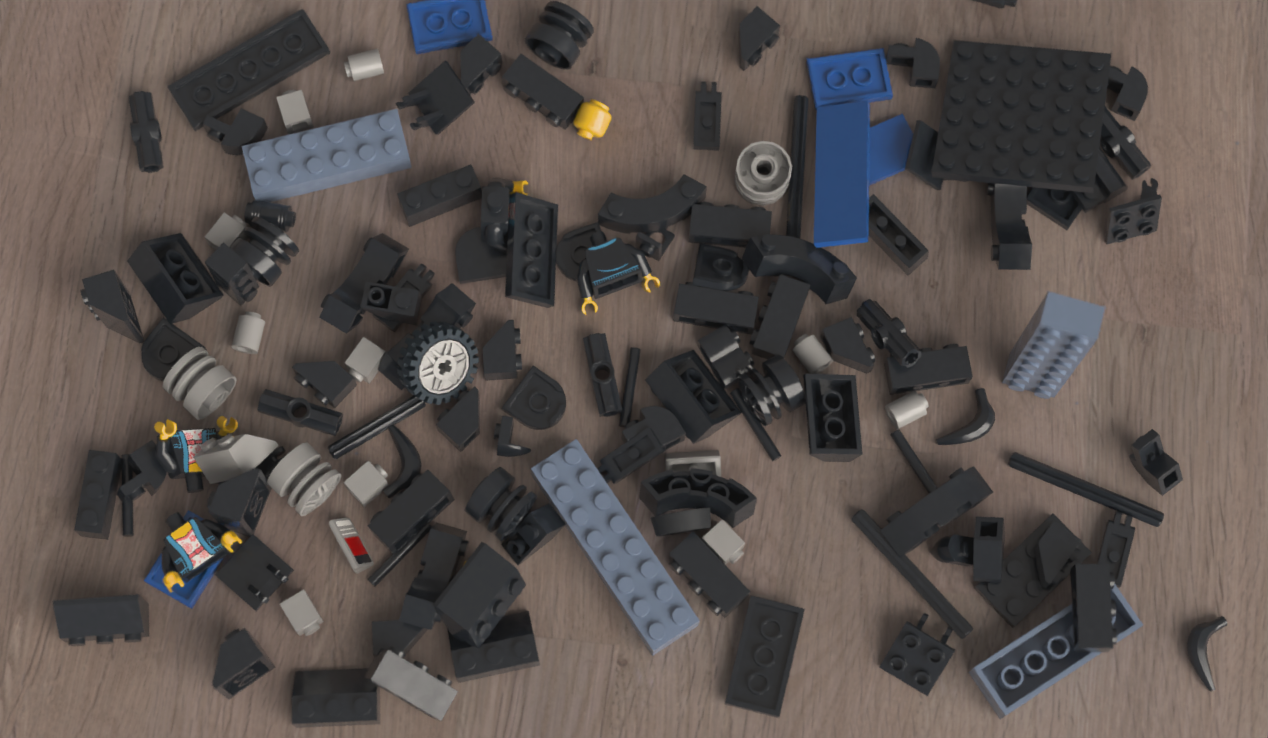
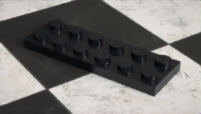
M302 8L167 87L194 131H197L204 127L203 122L207 115L215 119L220 118L330 54V50Z

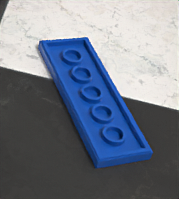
M868 100L817 107L814 245L816 248L868 242L870 104Z

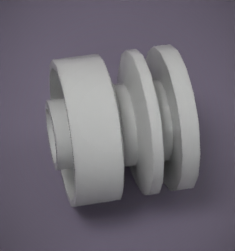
M759 141L751 143L742 150L737 159L734 182L738 193L744 200L754 205L765 206L778 201L785 194L791 178L792 164L790 157L783 147L774 142ZM758 172H765L768 175H761Z
M196 347L186 353L168 372L162 386L167 393L172 394L176 401L184 400L183 407L197 420L213 413L231 394L237 381L236 377L223 365L215 367L216 359L212 355L208 356V352L203 347Z
M302 443L289 452L273 469L267 480V484L280 497L290 494L287 503L291 507L296 506L295 510L301 517L311 513L324 503L342 477L336 469L331 470L332 466L329 462L318 465L321 455L309 443Z

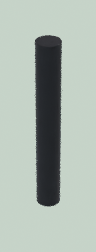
M635 347L630 348L622 400L623 412H621L619 426L623 428L631 420L641 349Z
M737 388L730 392V395L772 462L779 459L782 455L759 419L746 405L740 389Z
M900 429L891 433L892 439L927 492L930 494L938 488Z
M129 454L121 455L122 485L133 479V470L126 462ZM130 498L122 502V530L125 537L134 536L133 501Z
M427 523L395 555L392 554L367 580L376 587L430 532L432 526Z

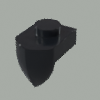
M502 416L501 424L496 423L494 439L498 440L497 456L515 457L531 452L529 448L511 444L514 427L513 417Z
M956 534L945 536L935 543L930 553L936 560L943 563L973 566L974 538Z

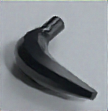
M984 388L974 391L977 400V413L974 419L964 427L936 439L938 445L971 442L983 437L990 431L995 422V412L987 399Z
M393 424L388 427V430L400 455L401 470L399 476L383 489L389 499L400 490L408 488L412 480L421 473L422 466L420 455L414 444Z
M1223 616L1213 621L1196 625L1191 630L1187 640V652L1190 662L1209 691H1214L1215 686L1208 661L1207 644L1209 638L1214 633L1228 625L1227 620Z

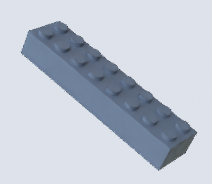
M1048 291L1011 350L1002 383L1007 384L1010 389L1015 391H1024L1025 389L1035 392L1034 395L1040 398H1054L1097 341L1105 307Z
M577 439L531 468L532 477L554 510L566 523V528L652 656L699 626L700 620Z

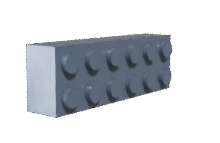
M397 109L242 146L253 196L256 201L273 202L412 168Z
M1114 583V588L1111 589V600H1115L1116 613L1115 617H1112V628L1117 630L1118 643L1142 627L1143 624ZM1071 604L975 666L968 673L999 719H1002L1102 652H1074Z

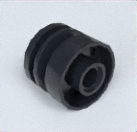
M550 1L544 7V12L539 15L540 23L534 24L525 37V43L543 61L554 67L569 70L580 55L579 48L586 46L587 39L593 35L594 27L584 15L574 8L558 1Z
M255 216L250 222L253 228L246 227L244 229V233L250 239V243L238 238L230 248L248 263L256 281L271 287L282 274L281 269L275 262L278 261L289 265L291 259L288 255L296 256L299 248L279 227Z
M779 354L762 363L764 376L757 369L752 368L749 370L750 377L743 373L737 378L746 405L764 426L772 423V416L777 420L782 417L780 404L788 412H792L805 404V393L797 374Z
M502 467L495 469L480 482L465 507V512L478 523L483 522L489 516L492 517L487 530L491 533L498 528L495 536L500 541L505 540L511 533L516 531L515 528L529 515L537 500V495L532 491L525 495L527 490L525 485H520L514 491H511L515 477Z

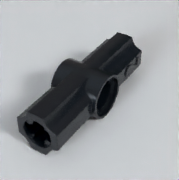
M134 92L129 96L132 115L130 129L134 145L137 149L139 169L141 172H158L163 168L160 148L162 135L159 121L155 115L153 96L151 92Z
M1105 106L1100 139L1101 147L1111 159L1115 158L1132 180L1137 179L1150 169L1152 165L1136 146L1135 137L1130 129L1124 125L1121 126Z
M868 299L862 302V305L857 309V317L871 331L875 345L881 350L886 348L901 366L909 368L915 365L916 361L921 357V350L908 337L902 321L898 317L891 318L877 301Z
M590 334L583 338V344L599 416H614L623 412L606 334ZM600 370H605L610 376L605 380H600L595 374Z
M265 389L261 394L257 409L259 413L291 422L297 427H307L335 437L339 432L343 413L309 403L304 398H293ZM303 407L307 409L305 416L301 418L294 417V412L298 408Z

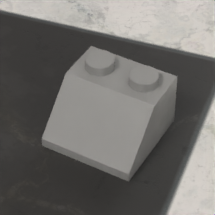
M230 434L220 440H215V438L207 440L200 446L201 450L193 458L209 483L213 484L228 481L254 469L279 445L276 441L248 434L238 436Z

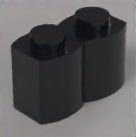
M726 324L697 341L701 354L724 390L737 383L739 375L745 373L749 376V370L754 365L751 355L747 351L743 352L739 347L738 343L741 341L733 328L729 330Z

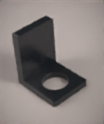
M666 229L650 233L646 232L645 234L639 231L636 235V248L642 251L646 257H652L660 261L673 241L675 234ZM653 233H661L665 237V242L661 244L650 238Z

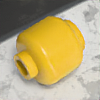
M593 99L590 102H583L573 119L574 126L579 129L577 134L590 141L593 137H603L612 119L611 114L608 112L609 107Z

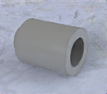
M378 48L347 56L348 61L344 62L347 77L353 76L354 81L384 74Z
M245 312V315H239L231 346L234 350L247 354H258L265 321L261 319L260 314Z
M804 334L794 342L795 347L792 351L809 374H819L833 362V359L815 335L808 336Z
M912 391L885 405V410L893 426L896 429H900L927 415L926 409L929 405L922 393L918 394L916 391Z

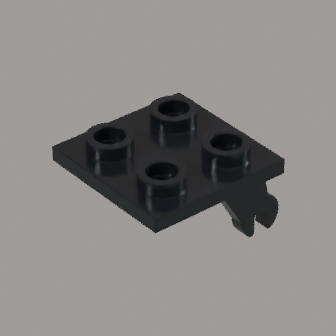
M444 61L408 93V96L402 97L403 101L397 102L396 106L398 109L418 106L424 116L416 118V123H410L412 130L431 127L435 135H439L470 108L475 101L449 63Z
M917 120L905 169L934 189L941 190L943 180L955 179L932 177L938 132L923 121Z
M1150 179L1152 186H1148L1147 182L1143 180L1140 200L1109 208L1105 236L1106 244L1123 242L1129 238L1140 235L1145 236L1157 231L1162 202L1161 195H1157V180Z
M252 534L215 575L251 608L257 611L264 603L267 604L270 601L268 598L283 582L286 583L289 580L288 577L294 570Z
M924 612L916 626L908 621L905 623L879 668L928 696L954 654L955 649L946 644L953 631L952 628L948 627L940 641L921 631L929 616Z

